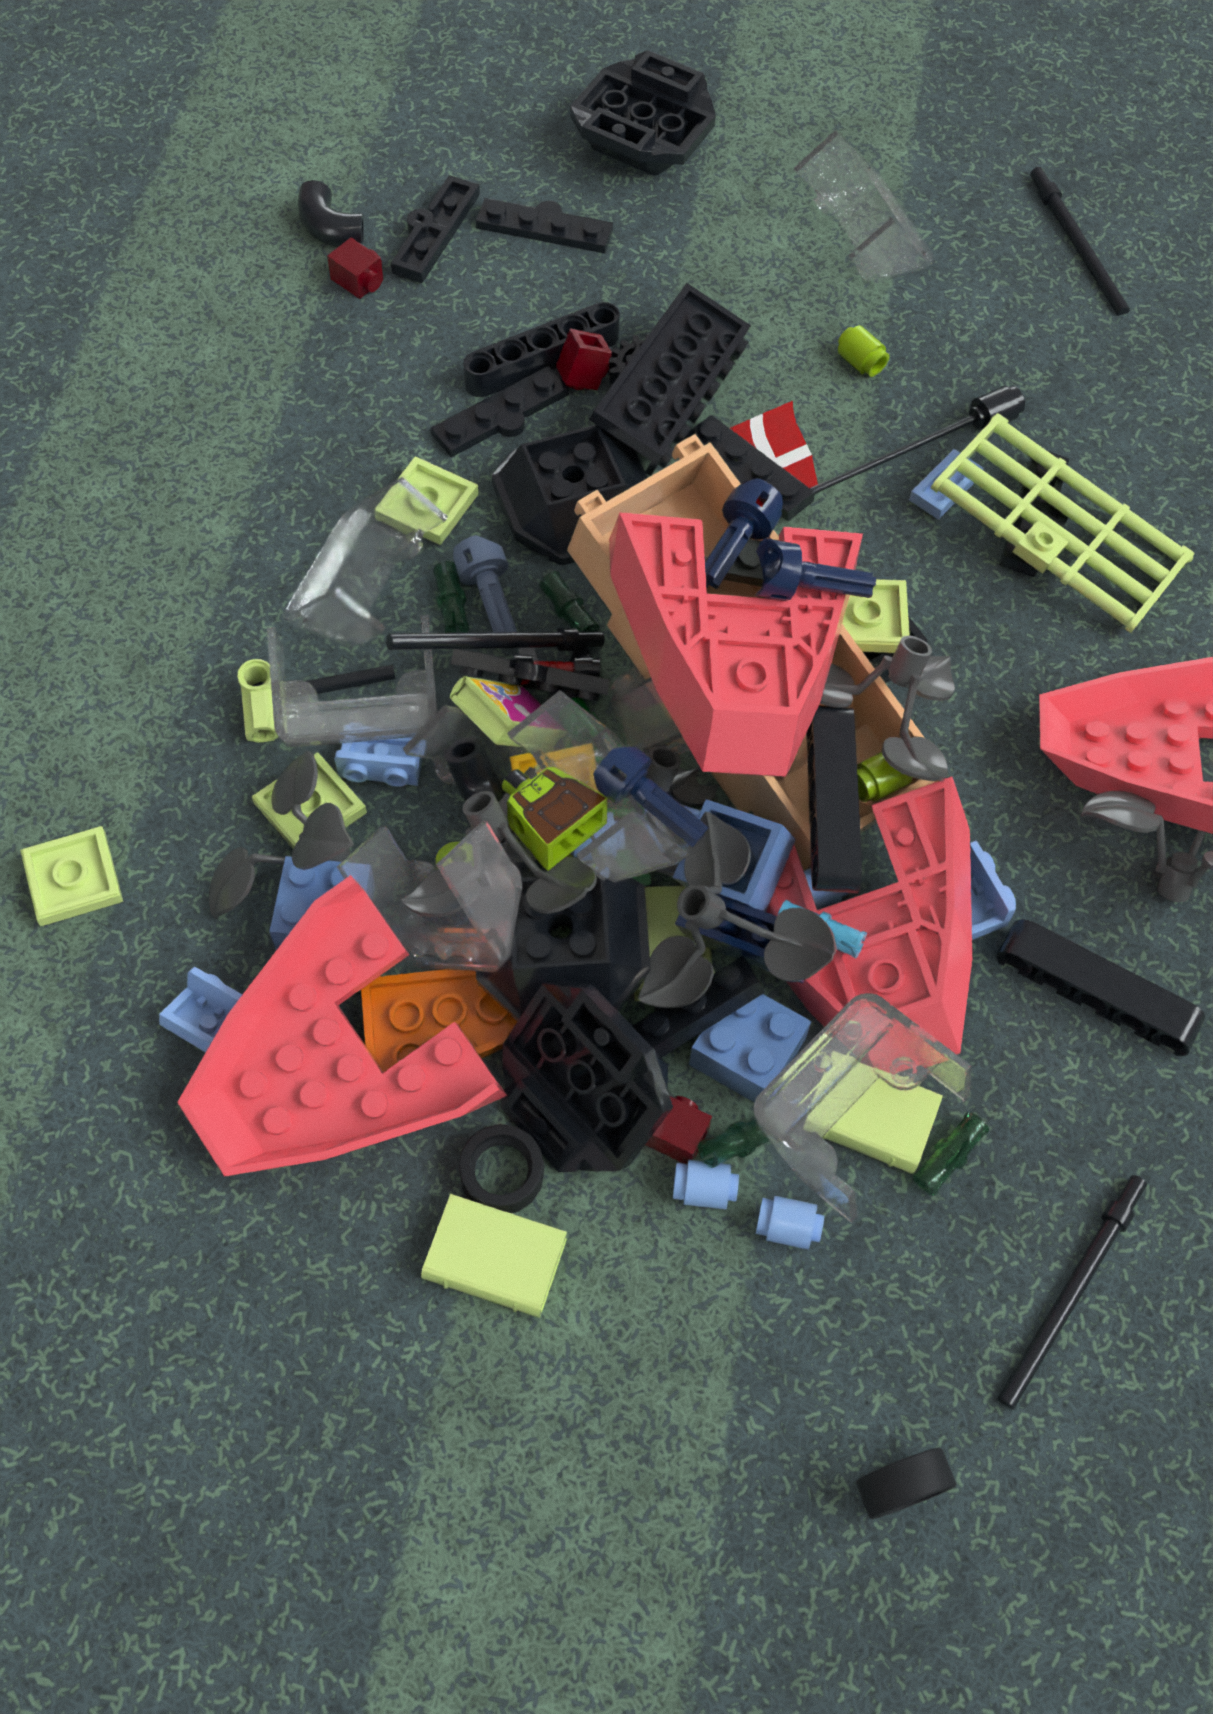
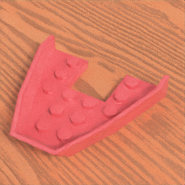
M619 512L609 538L610 576L655 689L702 772L786 777L821 702L850 595L799 586L789 601L707 594L703 524L701 519ZM783 527L779 534V541L800 545L802 562L855 570L863 534Z
M1213 657L1119 672L1039 694L1040 749L1076 786L1095 794L1107 791L1133 793L1152 802L1156 807L1154 814L1161 815L1165 821L1213 834V782L1203 781L1199 738L1213 739Z
M953 777L871 805L897 876V883L817 910L794 843L766 910L767 913L778 916L783 902L788 900L817 914H821L823 911L832 915V920L859 931L867 932L865 941L861 942L864 945L856 959L849 954L836 950L833 960L816 974L805 979L803 984L800 982H786L807 1010L858 1062L892 1076L960 1054L972 967L970 829Z
M351 875L311 904L227 1014L177 1102L224 1177L326 1160L464 1116L507 1096L456 1022H453L383 1073L338 1005L409 956V953L364 888Z

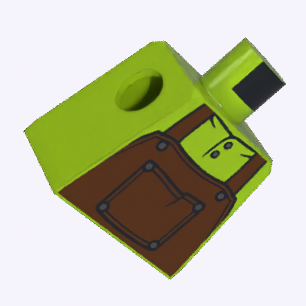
M547 767L533 779H530L519 769H515L506 776L502 783V789L510 795L507 800V818L510 828L547 871L607 824L608 798L556 767Z

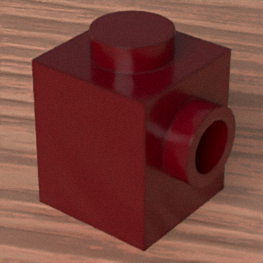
M349 238L327 255L330 279L357 298L361 299L368 292H375L380 287L383 281L381 257L374 250L366 248L353 238Z
M570 329L556 367L565 385L575 390H583L584 388L598 390L602 378L608 373L612 352L602 335Z
M677 1095L673 1098L670 1096L673 1109L646 1143V1146L687 1164L688 1159L695 1160L710 1130L712 1116L699 1110L698 1105L686 1097Z

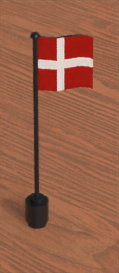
M1001 386L973 399L969 410V417L820 484L817 481L812 454L796 423L793 401L744 421L730 429L812 489L814 494L969 424H973L976 428L981 427L983 430L997 413L1011 422L1017 419L1019 414L1024 411L1025 400L1021 391L1016 386ZM759 499L756 500V504L762 507L764 503Z

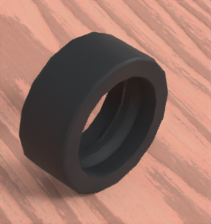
M498 1124L484 1127L472 1135L461 1150L458 1164L463 1192L471 1201L508 1213H515L531 1204L542 1188L544 1162L541 1149L530 1134L517 1126ZM498 1145L512 1146L525 1157L528 1165L527 1178L523 1185L513 1193L504 1195L491 1194L483 1189L476 1180L475 1175L476 1163L481 1154L490 1147Z
M934 1448L914 1454L874 1470L856 1480V1485L870 1519L880 1518L949 1491L957 1485L942 1448Z

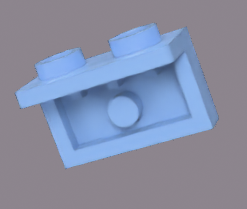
M345 728L341 750L336 751L334 758L338 775L352 782L369 780L385 782L396 787L404 785L418 786L425 739L423 736Z
M977 841L970 843L972 940L1008 926L1016 910L1015 897L1011 889L1006 885L1003 886L995 872V864L988 852H983Z
M193 967L187 973V988L159 1014V1025L206 1052L227 1014L242 994L225 985L217 976L207 974Z

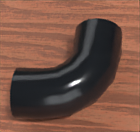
M306 181L300 186L297 204L299 217L303 226L314 238L335 247H339L349 238H353L363 245L364 219L362 213H344L332 209L331 189L321 181Z
M475 737L459 739L448 746L444 756L464 801L466 802L467 799L476 793L489 791L494 794L499 802L506 792L502 789V785L493 770L482 740ZM511 831V833H512V834L515 836V838H516L517 835L515 834V832H514V831ZM504 838L502 841L498 843H506L508 841L506 840V838Z

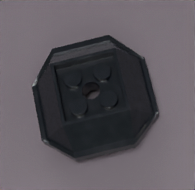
M649 50L635 55V59L620 61L603 68L570 106V117L581 137L588 140L593 150L651 175H659L674 164L684 165L714 128L716 120L715 110L707 90L704 73Z
M593 425L521 444L519 448L514 449L492 474V486L514 539L527 548L549 557V561L563 566L575 562L567 549L579 517L582 516L581 514L576 515L574 511L577 501L598 490L607 502L647 479L648 476L634 449L598 425Z
M579 857L592 867L597 878L595 887L572 906L559 912L544 914L533 910L526 898L528 888L539 878L533 874L524 861L515 862L474 898L476 980L478 985L508 1011L517 1022L541 985L551 980L592 984L620 1012L622 1006L637 991L651 971L644 885L602 857ZM538 860L534 861L541 870L547 871ZM559 926H566L572 930L567 937L561 939L550 935Z
M551 980L543 983L503 1043L502 1069L505 1082L503 1090L507 1096L501 1098V1109L518 1128L533 1137L540 1147L542 1155L558 1172H577L579 1170L595 1172L621 1171L630 1166L673 1109L668 1093V1064L592 984Z

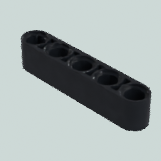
M609 302L596 303L468 354L463 363L466 391L475 397H486L519 382L547 366L552 370L557 369L556 365L570 329L600 334L603 336L608 347L615 345L619 340V309Z
M819 706L806 732L812 888L814 891L858 893L862 880V853L854 710L849 707Z
M1019 919L1013 923L996 955L999 964L1004 966L1007 963L1018 969V974L1041 986L1045 983L1057 989L1056 994L1080 1006L1084 1003L1096 1010L1095 1014L1118 1026L1122 1023L1134 1029L1135 1035L1158 1047L1161 1043L1171 1048L1176 1056H1186L1189 1054L1205 1020L1204 1012L1195 1004L1029 920Z

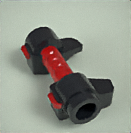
M578 647L573 652L569 662L538 661L534 648H519V654H515L514 658L517 661L600 677V659L590 656V651L586 647ZM522 678L521 686L524 688H536L538 681Z

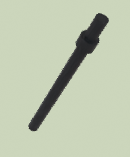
M1042 167L1034 168L1030 176L1039 189L1038 196L1043 204L1049 205L1117 316L1129 313L1130 308L1062 201L1060 189L1055 182H1050Z
M559 628L557 632L389 633L386 637V645L389 650L557 647L559 651H576L578 647H602L605 642L604 634L601 631L578 632L576 628Z
M1131 1175L1117 1200L1109 1202L1101 1216L1104 1222L998 1396L997 1400L1010 1409L1014 1410L1117 1235L1120 1231L1125 1232L1135 1215L1132 1210L1147 1187L1146 1181L1141 1177Z

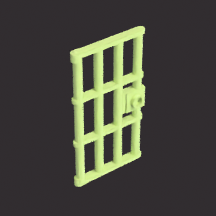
M997 413L991 418L989 424L939 475L932 484L931 489L936 493L938 491L991 528L995 531L994 534L997 537H1003L1013 544L1015 548L1012 552L1042 574L1049 570L1061 579L1060 582L1062 584L1071 586L1125 625V630L1131 633L1179 571L1193 560L1195 553L1184 545L1182 547L1129 510L1130 507L1128 505L1119 503L1065 464L1066 461L1062 458L1058 459L1008 424L1009 420ZM995 432L1047 469L1048 472L1040 479L987 441V439ZM975 452H978L1031 491L1022 499L968 459ZM957 471L1010 508L1012 512L1006 519H1003L949 479ZM1055 476L1113 516L1107 525L1103 524L1050 486L1049 483ZM1039 496L1096 538L1089 546L1033 507L1031 503ZM1020 516L1033 525L1026 534L1013 526V523ZM1121 522L1177 563L1169 571L1113 531L1116 525ZM1102 542L1158 581L1160 583L1154 592L1150 591L1097 553L1096 549ZM1064 548L1078 557L1071 567L1057 558ZM1086 563L1142 603L1143 606L1135 614L1079 574L1078 571Z

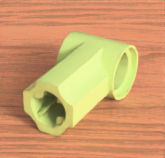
M261 659L246 661L241 665L237 676L242 692L247 741L257 743L274 741L276 738L281 737L278 688L272 667L268 662ZM265 682L260 686H253L255 683Z

